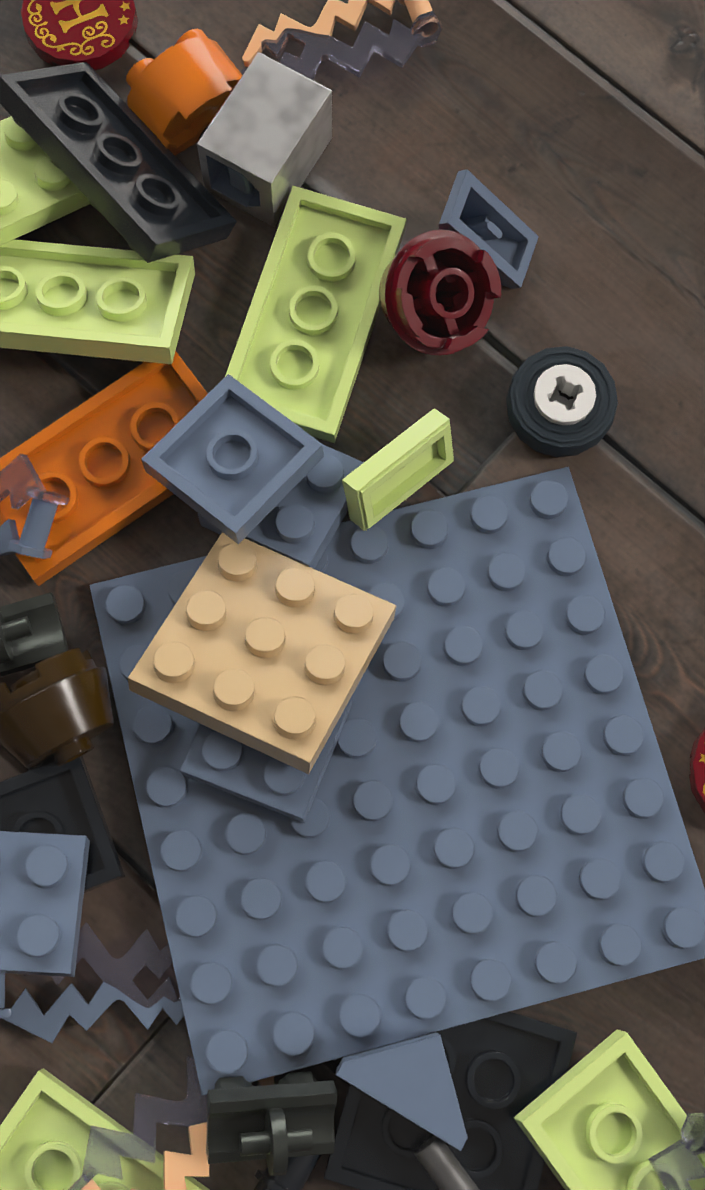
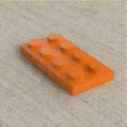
M176 351L172 364L143 362L0 458V526L8 519L15 520L20 540L33 496L58 503L45 548L52 550L51 558L41 559L15 553L38 586L173 495L170 490L145 471L141 458L208 394Z

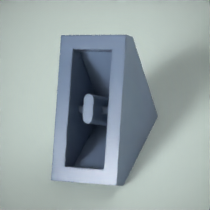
M468 169L458 171L438 230L454 231L469 238L481 250L489 253L499 272L502 286L511 289L521 288L539 236Z
M433 1032L342 1058L336 1069L337 1076L459 1151L462 1150L468 1137L441 1035Z

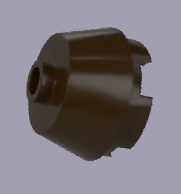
M80 648L65 651L35 664L37 670L23 676L10 686L12 693H10L6 683H0V743L26 768L40 765L52 759H55L58 766H62L85 755L94 749L91 739L107 730L114 723L106 668H97L88 650L82 653Z

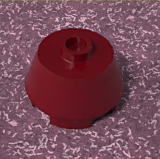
M442 229L424 232L408 241L387 265L379 287L382 311L400 338L419 352L439 356L458 352L479 341L489 330L485 326L492 313L494 298H501L499 272L489 253L481 250L466 236Z

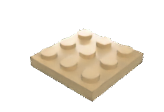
M222 532L129 675V690L309 774L394 620L396 605L245 538L237 544Z

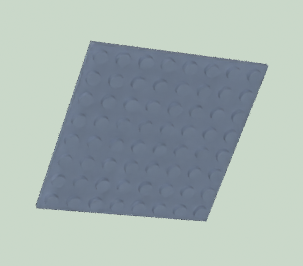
M569 466L394 509L365 531L351 520L342 522L339 525L315 570L395 604L396 611L394 620L351 696L353 697L352 707L305 823L183 776L180 768L200 723L129 690V675L206 556L89 585L202 1095L208 1094V1090L215 1089V1083L219 1078L243 1076L248 1082H253L705 958V888Z

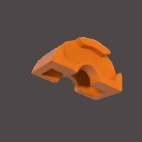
M198 28L191 29L184 33L174 46L166 49L155 59L145 58L133 65L126 76V82L131 87L127 96V105L157 136L166 149H169L176 156L199 141L202 131L212 122L243 75L216 41L208 39L205 33Z

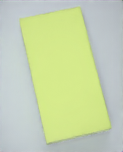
M435 408L342 479L349 517L352 522L364 531L371 528L454 462L450 419Z

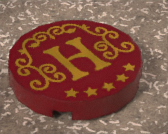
M23 0L21 16L28 43L40 59L52 66V62L58 65L87 62L94 70L103 69L124 55L130 46L129 40L133 36L134 29L136 33L138 24L134 0Z

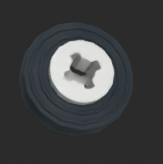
M564 346L546 348L528 357L512 377L506 403L509 422L521 441L536 452L553 457L578 455L600 442L613 424L618 400L615 381L605 365L586 351ZM558 390H561V393L567 394L569 397L573 396L574 399L568 400L560 396Z

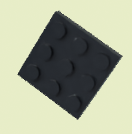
M506 1012L436 1031L441 1035L468 1137L461 1151L448 1143L446 1145L479 1190H538L545 1161L514 1117L568 1072L577 1032L513 1012ZM350 1084L334 1137V1153L329 1155L324 1179L359 1190H440L414 1155L422 1144L435 1135Z

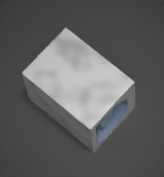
M258 52L197 143L204 187L215 196L275 227L284 212L292 186L301 187L332 139V90Z

